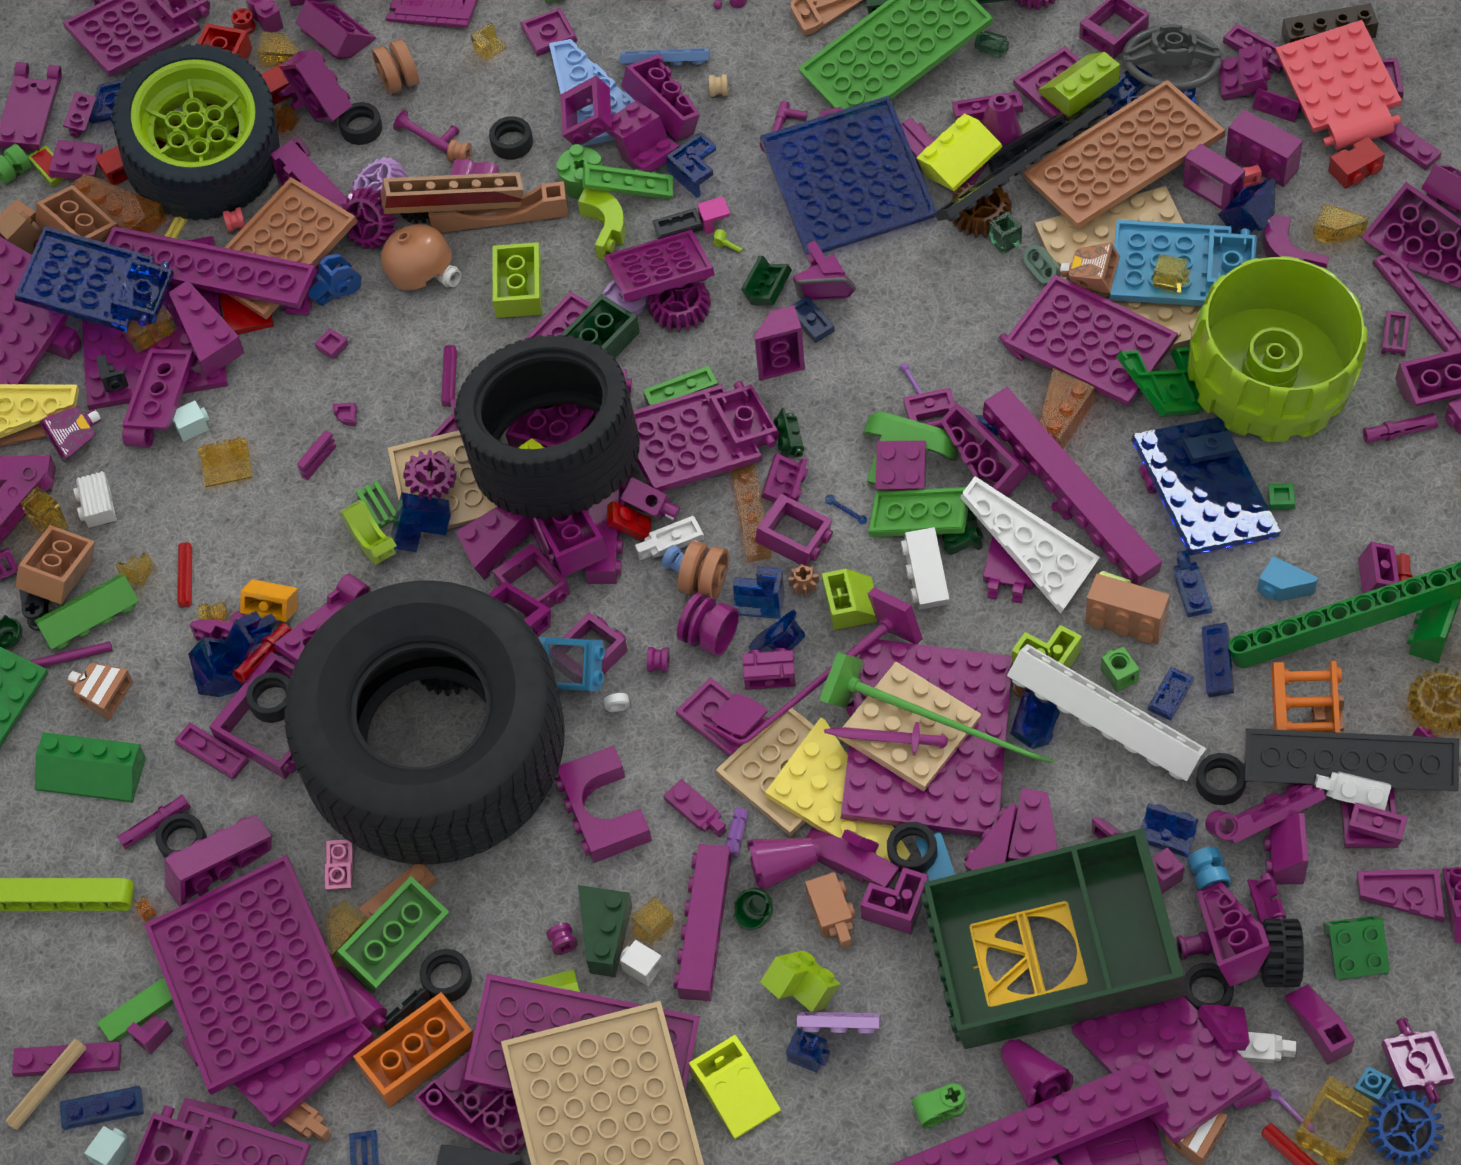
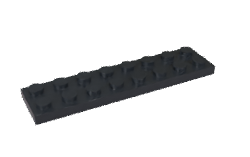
M1246 728L1244 782L1314 785L1317 774L1331 778L1332 772L1338 773L1339 771L1388 783L1391 785V789L1457 792L1459 789V738Z

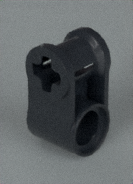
M19 589L22 614L27 618L28 626L32 630L40 631L34 620L49 613V600Z

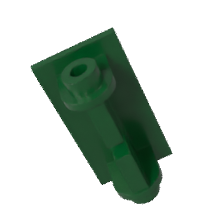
M782 408L773 421L779 432L778 449L781 451L782 456L786 458L789 454L800 457L803 455L804 446L802 437L799 436L800 429L797 417L793 413L786 414L785 409Z

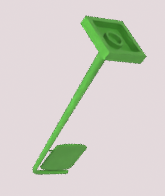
M841 652L836 654L819 699L828 704L847 708L852 693L859 692L1030 758L1051 764L1054 762L1052 758L1041 756L1012 743L1002 741L860 682L859 675L865 661Z

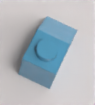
M1273 556L1259 577L1257 591L1264 597L1275 599L1279 602L1308 596L1316 592L1318 577Z

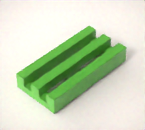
M376 480L373 482L374 485L369 486L368 484L364 486V490H356V494L360 500L365 502L379 528H382L398 520L399 516ZM374 491L378 492L388 511L392 515L391 517L387 516L383 507L381 506L375 494L373 493ZM366 495L370 496L383 518L382 521L378 520L365 498Z

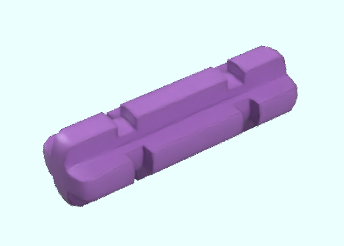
M739 807L734 809L733 820H731L727 836L728 841L725 846H730L732 857H737L739 854V845L742 842L745 823L748 818V811Z

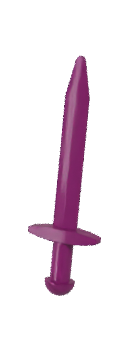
M919 722L915 723L913 733L847 727L824 729V733L842 738L912 744L913 756H916L919 744L940 746L939 749L946 747L948 744V738L945 734L941 733L940 736L920 734Z

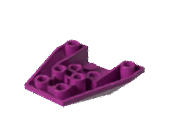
M470 1050L437 1080L434 1079L414 1097L431 1118L489 1151L516 1154L526 1145L513 1091L464 1082Z

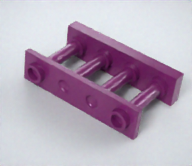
M29 457L20 464L0 488V545L55 482L46 474L45 470Z

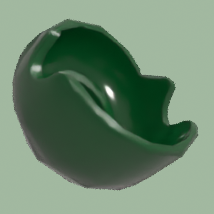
M4 615L0 620V647L6 650L17 645L22 638L23 629L17 619Z
M753 887L743 890L734 901L735 913L733 918L741 928L747 930L761 928L770 921L773 915L772 898L763 889Z

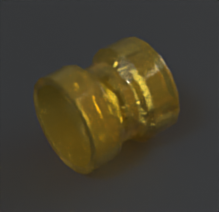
M216 602L215 605L199 604V620L227 622L228 615L225 602Z

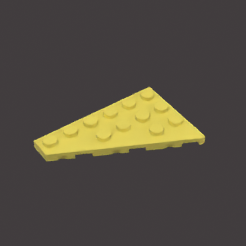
M0 384V438L39 424L45 417L76 407L79 395L78 386Z
M820 718L766 790L765 797L795 816L802 818L806 823L819 831L841 838L844 830L848 829L862 837L877 842L879 846L874 854L890 862L887 852V839L890 832L894 829L892 825L840 819L848 755L836 736L824 733V729H830L825 719ZM900 840L897 845V853L899 857L908 861L911 854L903 841Z

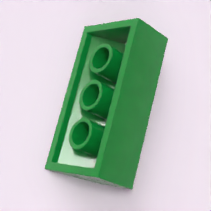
M43 732L36 752L35 789L37 791L133 802L146 756L140 744Z

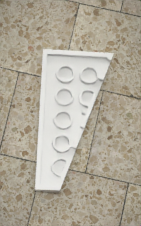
M975 476L960 498L1061 614L1100 557Z

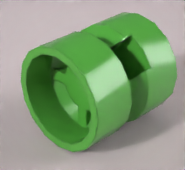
M13 144L6 149L4 155L0 154V181L4 185L16 179L17 173L21 175L32 168L30 160L17 144Z

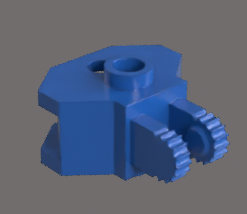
M339 254L325 256L319 262V273L315 276L318 281L310 288L308 296L323 306L334 297L339 299L342 296L354 294L361 287L362 277Z

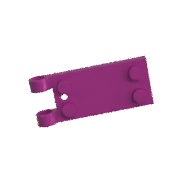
M15 63L14 78L0 121V147L9 148L13 144H17L21 149L40 151L62 77L61 66L49 65L47 68V79L42 80L29 78V63Z

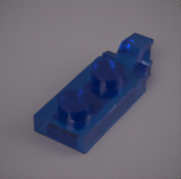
M1187 550L1177 552L1176 560L1178 566H1174V578L1187 618L1212 613V605L1199 566H1197L1196 562H1190Z

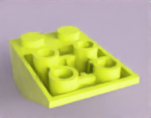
M736 1035L689 1062L692 1077L734 1139H737L781 1111L753 1060Z

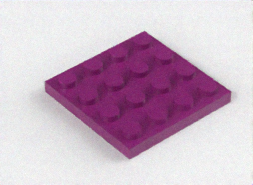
M692 229L604 255L606 265L625 302L638 301L644 296L658 295L665 290L682 288L688 283L705 281L709 277L715 276L713 266Z

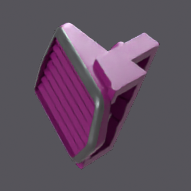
M816 241L807 244L809 254L806 255V258L810 264L809 269L793 277L798 297L803 299L808 296L811 300L850 297L857 288L853 281L845 275L835 255L833 254L825 258Z

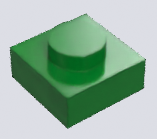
M1293 483L1268 484L1269 510L1295 509Z

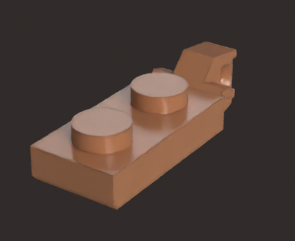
M305 1102L300 1104L281 1121L307 1139H310L313 1135L321 1142L326 1143L332 1136L329 1133V1129L322 1124L325 1121L324 1118L320 1116L317 1110Z

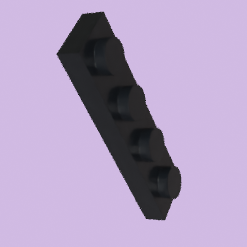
M1057 114L1003 145L987 161L991 172H994L1066 122L1064 115Z

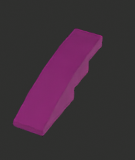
M812 828L805 837L811 838L813 843L818 842L821 857L817 858L818 862L841 875L844 872L861 883H864L866 880L867 882L888 888L900 872L899 866L834 835Z

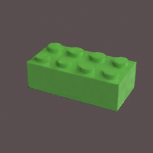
M410 876L337 951L335 958L374 993L446 918L449 911Z

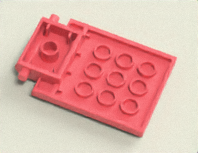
M1362 20L1275 48L1276 55L1297 100L1300 101V107L1312 133L1327 130L1329 137L1323 138L1325 147L1334 145L1336 151L1351 147L1367 136L1372 140L1394 133V125L1401 123L1399 114L1391 116L1388 109L1400 106L1402 100Z

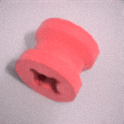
M241 207L236 208L232 212L223 211L228 233L234 232L235 229H242L246 225Z

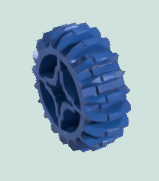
M1400 1090L1398 1094L1399 1099H1397L1394 1092L1388 1093L1390 1102L1384 1097L1378 1099L1383 1108L1376 1105L1372 1106L1371 1110L1377 1114V1117L1373 1115L1367 1117V1120L1375 1123V1126L1367 1127L1366 1131L1369 1133L1375 1132L1376 1134L1375 1137L1369 1139V1142L1375 1143L1378 1141L1380 1143V1146L1374 1150L1376 1153H1380L1384 1149L1387 1151L1383 1157L1385 1161H1388L1393 1155L1395 1156L1394 1165H1400L1402 1158H1404L1405 1165H1411L1412 1158L1417 1165L1422 1164L1421 1154L1427 1160L1432 1158L1428 1148L1432 1151L1439 1150V1146L1433 1140L1442 1141L1444 1138L1442 1135L1436 1134V1130L1444 1129V1125L1435 1124V1120L1441 1118L1442 1115L1441 1113L1431 1114L1430 1111L1436 1107L1434 1103L1427 1107L1424 1106L1427 1101L1425 1095L1416 1101V1091H1411L1409 1098H1407L1405 1090ZM1401 1105L1416 1109L1423 1117L1419 1119L1408 1117L1405 1110H1402ZM1392 1108L1394 1112V1126L1387 1131H1383L1384 1118ZM1401 1121L1405 1125L1417 1123L1416 1126L1411 1128L1412 1130L1408 1131L1410 1133L1409 1136L1406 1132L1393 1133V1131L1398 1130L1402 1126ZM1427 1125L1426 1139L1421 1147L1418 1148L1416 1132L1420 1127ZM1400 1138L1405 1146H1408L1410 1152L1396 1149L1387 1139Z

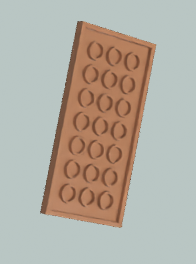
M1166 80L1044 156L1039 162L1028 166L1027 170L1022 173V177L1077 229H1080L1184 163V158L1188 151L1194 150L1200 143L1208 148L1225 137V129L1170 81Z

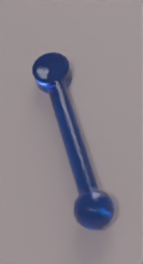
M829 494L825 497V502L828 505L833 504L856 518L859 524L867 522L865 515H859L836 501L833 495Z

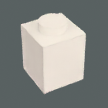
M637 940L631 946H627L620 956L622 971L648 987L664 966L660 954Z

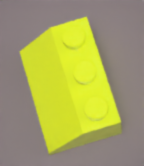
M964 113L931 145L926 147L916 159L927 178L955 191L1003 146L979 120Z

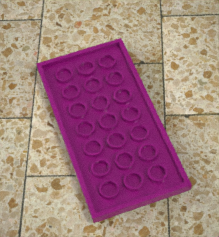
M487 974L464 1082L513 1091L501 1041L642 1006V1004ZM663 1009L686 1093L690 1072L689 1062L692 1061L700 1016Z

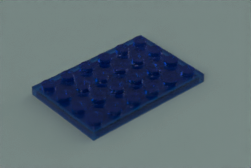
M1219 417L1135 433L1131 439L1189 556L1279 537L1281 533L1239 450L1236 455L1191 463L1182 446L1184 439L1228 431L1223 420Z

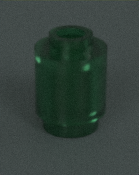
M984 31L976 36L974 47L981 53L1001 58L1003 54L1006 55L1008 52L1009 42L1004 35Z

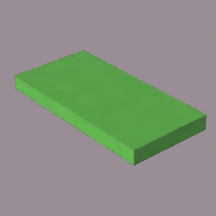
M966 487L875 492L868 533L870 537L905 536L906 532L935 527L936 534L964 533L969 507L960 497Z

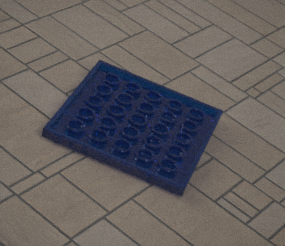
M890 96L760 136L763 149L805 255L809 254L807 244L816 241L820 250L824 253L936 217L934 214L936 208Z

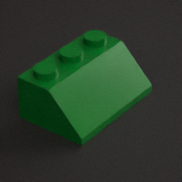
M1461 597L1417 611L1414 623L1418 624L1416 630H1410L1406 643L1411 645L1409 655L1439 664Z

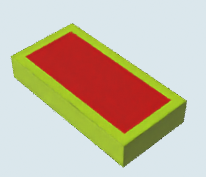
M45 145L40 151H35L27 157L36 170L54 187L66 178L50 177L49 168L54 153Z

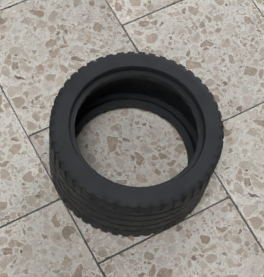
M541 335L536 336V338L529 337L525 338L526 340H518L514 344L510 343L505 348L496 350L494 354L491 353L486 357V360H482L478 367L471 371V374L465 379L466 382H463L456 399V422L477 486L490 502H494V505L499 508L502 507L507 512L511 511L515 515L521 514L523 517L531 516V518L542 517L547 519L550 517L558 518L562 515L569 516L571 513H579L583 509L587 510L592 505L601 503L603 499L611 496L612 492L617 491L619 486H622L626 478L631 474V470L634 469L635 462L638 459L640 450L639 432L624 373L619 363L608 351L602 349L597 344L594 345L593 342L585 341V339L579 337L575 338L574 336L547 335L543 337ZM558 404H576L598 412L593 422L583 432L555 446L540 449H520L499 441L502 434L514 421L542 407Z

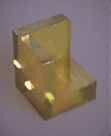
M492 22L471 34L473 49L485 61L490 60L506 49V44L496 36L495 26Z
M143 552L140 558L131 556L127 564L118 562L116 568L119 574L123 573L126 576L128 582L144 586L154 569V565L149 553Z

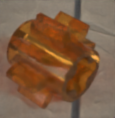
M283 104L281 107L276 106L274 111L278 131H292L299 121L295 117L297 114L296 110L286 104Z

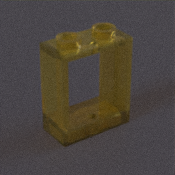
M1329 1075L1293 1138L1304 1149L1314 1150L1322 1155L1327 1163L1331 1165H1344L1370 1122L1368 1116L1375 1113L1372 1110L1373 1105H1379ZM1325 1097L1361 1118L1344 1151L1307 1130Z

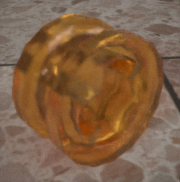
M144 896L141 897L140 902L134 901L132 903L145 922L148 921L149 916L154 917L156 915L154 909Z

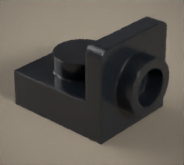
M106 355L96 357L100 377L106 392L117 391L129 386L124 370L115 371L113 363L108 364Z

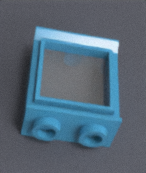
M538 637L550 659L558 689L601 691V685L604 680L602 660L605 656L603 640Z

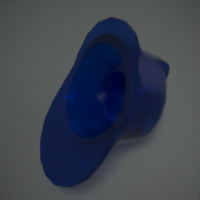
M795 610L788 612L778 622L758 634L750 643L749 649L760 650L766 646L773 650L777 648L793 649L805 638L804 630L795 620L797 612Z

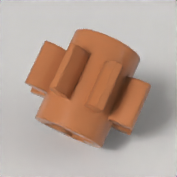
M801 564L796 569H791L792 577L788 578L789 586H793L794 594L799 592L807 596V593L817 590L816 583L819 582V574H814L813 566L808 567Z

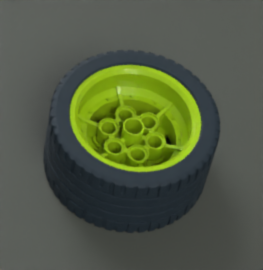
M202 44L178 45L175 48L170 47L165 49V51H159L155 55L147 57L145 61H141L137 67H134L131 73L125 77V81L121 83L112 111L113 128L126 176L136 193H139V196L146 200L149 205H153L159 211L162 210L165 214H172L174 217L180 216L183 219L192 218L193 220H199V218H203V220H207L212 217L215 219L222 216L223 211L232 212L238 207H246L249 202L252 203L256 199L255 197H259L263 193V189L267 188L268 182H271L273 174H275L271 154L280 147L278 129L270 89L260 72L256 71V68L249 64L246 59L241 58L236 53L233 54L230 50H223L217 46L212 47V45L207 44L205 46H202ZM237 128H239V134L237 138L230 135ZM156 139L166 142L167 144L162 149H160L156 143Z

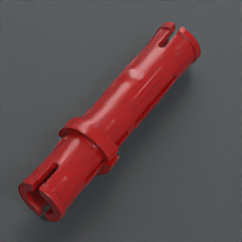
M281 623L270 636H265L262 639V644L233 671L234 677L239 682L245 683L270 652L277 653L275 642L292 629L287 624Z

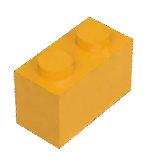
M252 579L240 591V613L287 622L298 608V588Z

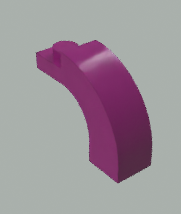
M1272 213L1267 214L1263 235V249L1267 258L1294 257L1327 269L1329 256L1302 251L1289 241L1290 217Z

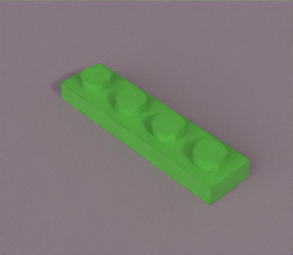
M585 164L583 166V189L670 200L673 197V175Z

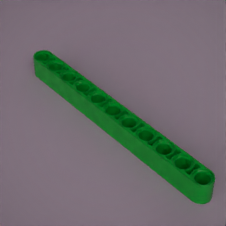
M1461 561L1236 635L1228 644L1233 662L1241 668L1250 667L1460 598Z

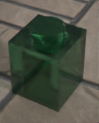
M1008 211L989 222V240L1004 254L1022 243V225Z

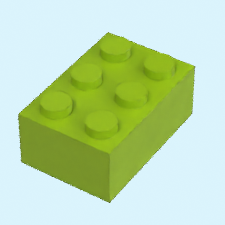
M539 242L493 246V306L496 318L543 315L542 257Z

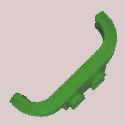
M875 412L869 415L863 431V435L873 437V435L880 436V441H926V458L928 452L932 451L943 456L945 459L955 461L958 453V448L953 444L946 430L885 412ZM876 454L867 478L868 483L875 485Z

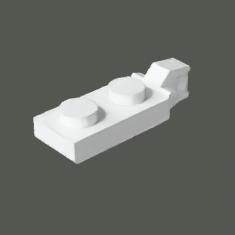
M691 516L650 532L649 536L644 539V542L635 545L636 554L639 560L651 556L653 558L660 557L665 554L671 545L683 548L688 546L691 541L703 540L704 534L695 517Z
M1339 771L1338 773L1332 772L1331 778L1317 774L1314 783L1315 787L1326 789V795L1333 799L1353 804L1356 802L1381 810L1386 808L1391 785L1388 783Z
M1248 1032L1250 1043L1246 1050H1236L1248 1062L1274 1064V1061H1281V1057L1295 1058L1296 1041L1282 1040V1036L1275 1034Z

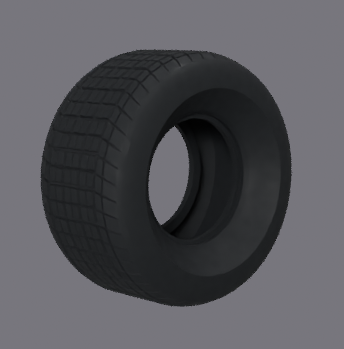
M418 580L385 586L366 593L339 609L314 633L298 658L299 661L296 662L292 671L293 676L290 677L287 688L289 692H286L285 700L287 708H285L284 722L286 724L285 732L289 750L316 809L326 822L331 824L335 831L340 835L342 834L352 844H356L357 847L388 860L409 864H441L458 861L489 850L506 840L533 816L548 795L559 770L565 738L564 716L550 659L539 638L515 611L500 600L475 588L444 581ZM433 678L452 680L473 690L486 704L484 720L476 737L462 752L443 763L427 767L401 766L383 759L368 746L369 726L376 710L390 694L409 683Z

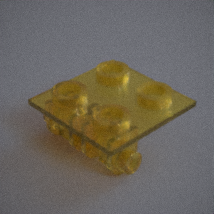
M238 436L235 439L228 440V442L224 439L223 443L216 441L215 445L214 443L206 445L204 443L202 447H198L202 460L205 487L253 478L247 438Z

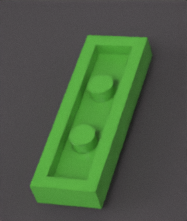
M706 366L643 389V394L650 406L718 386V383L710 366Z

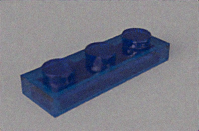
M1226 622L1203 626L1201 628L1207 695L1210 698L1233 694L1232 659L1228 645L1230 641L1229 626Z
M134 1086L60 1101L61 1127L67 1130L144 1114L142 1089L140 1086Z

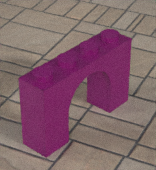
M614 745L560 765L558 777L555 778L559 792L564 791L567 798H564L563 801L567 812H573L575 819L572 820L577 835L582 833L584 838L583 841H580L585 856L591 855L593 863L652 841L650 829L641 808L613 819L596 818L590 815L584 808L588 796L594 790L625 778L623 765Z

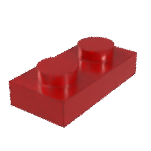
M615 501L607 504V526L644 542V539L651 532V518Z

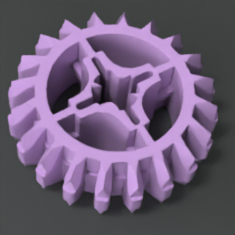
M383 157L380 160L376 159L372 164L369 163L365 169L362 168L363 171L357 174V179L352 182L354 186L351 187L350 191H356L360 187H372L374 191L380 190L381 193L383 178L408 177L399 162H396L391 157Z

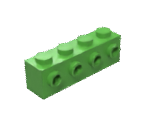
M120 573L34 621L51 649L56 647L58 650L67 646L71 638L77 635L80 638L89 634L93 626L99 623L100 625L109 623L114 619L113 615L119 612L127 613L136 607L135 603L139 602L126 576Z

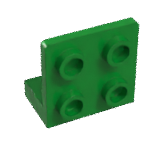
M1374 915L1323 922L1324 933L1330 936L1336 979L1389 973V961L1382 918Z

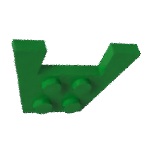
M1176 348L1171 353L1178 370L1148 372L1138 350L1121 351L1116 356L1161 417L1197 415L1203 410L1198 402L1200 394L1195 382L1188 378L1187 366L1190 348Z

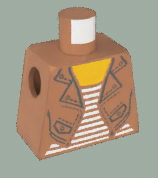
M1112 242L1078 248L1074 253L1072 263H1062L1060 272L1062 277H1069L1072 283L1092 292L1110 293L1120 255Z

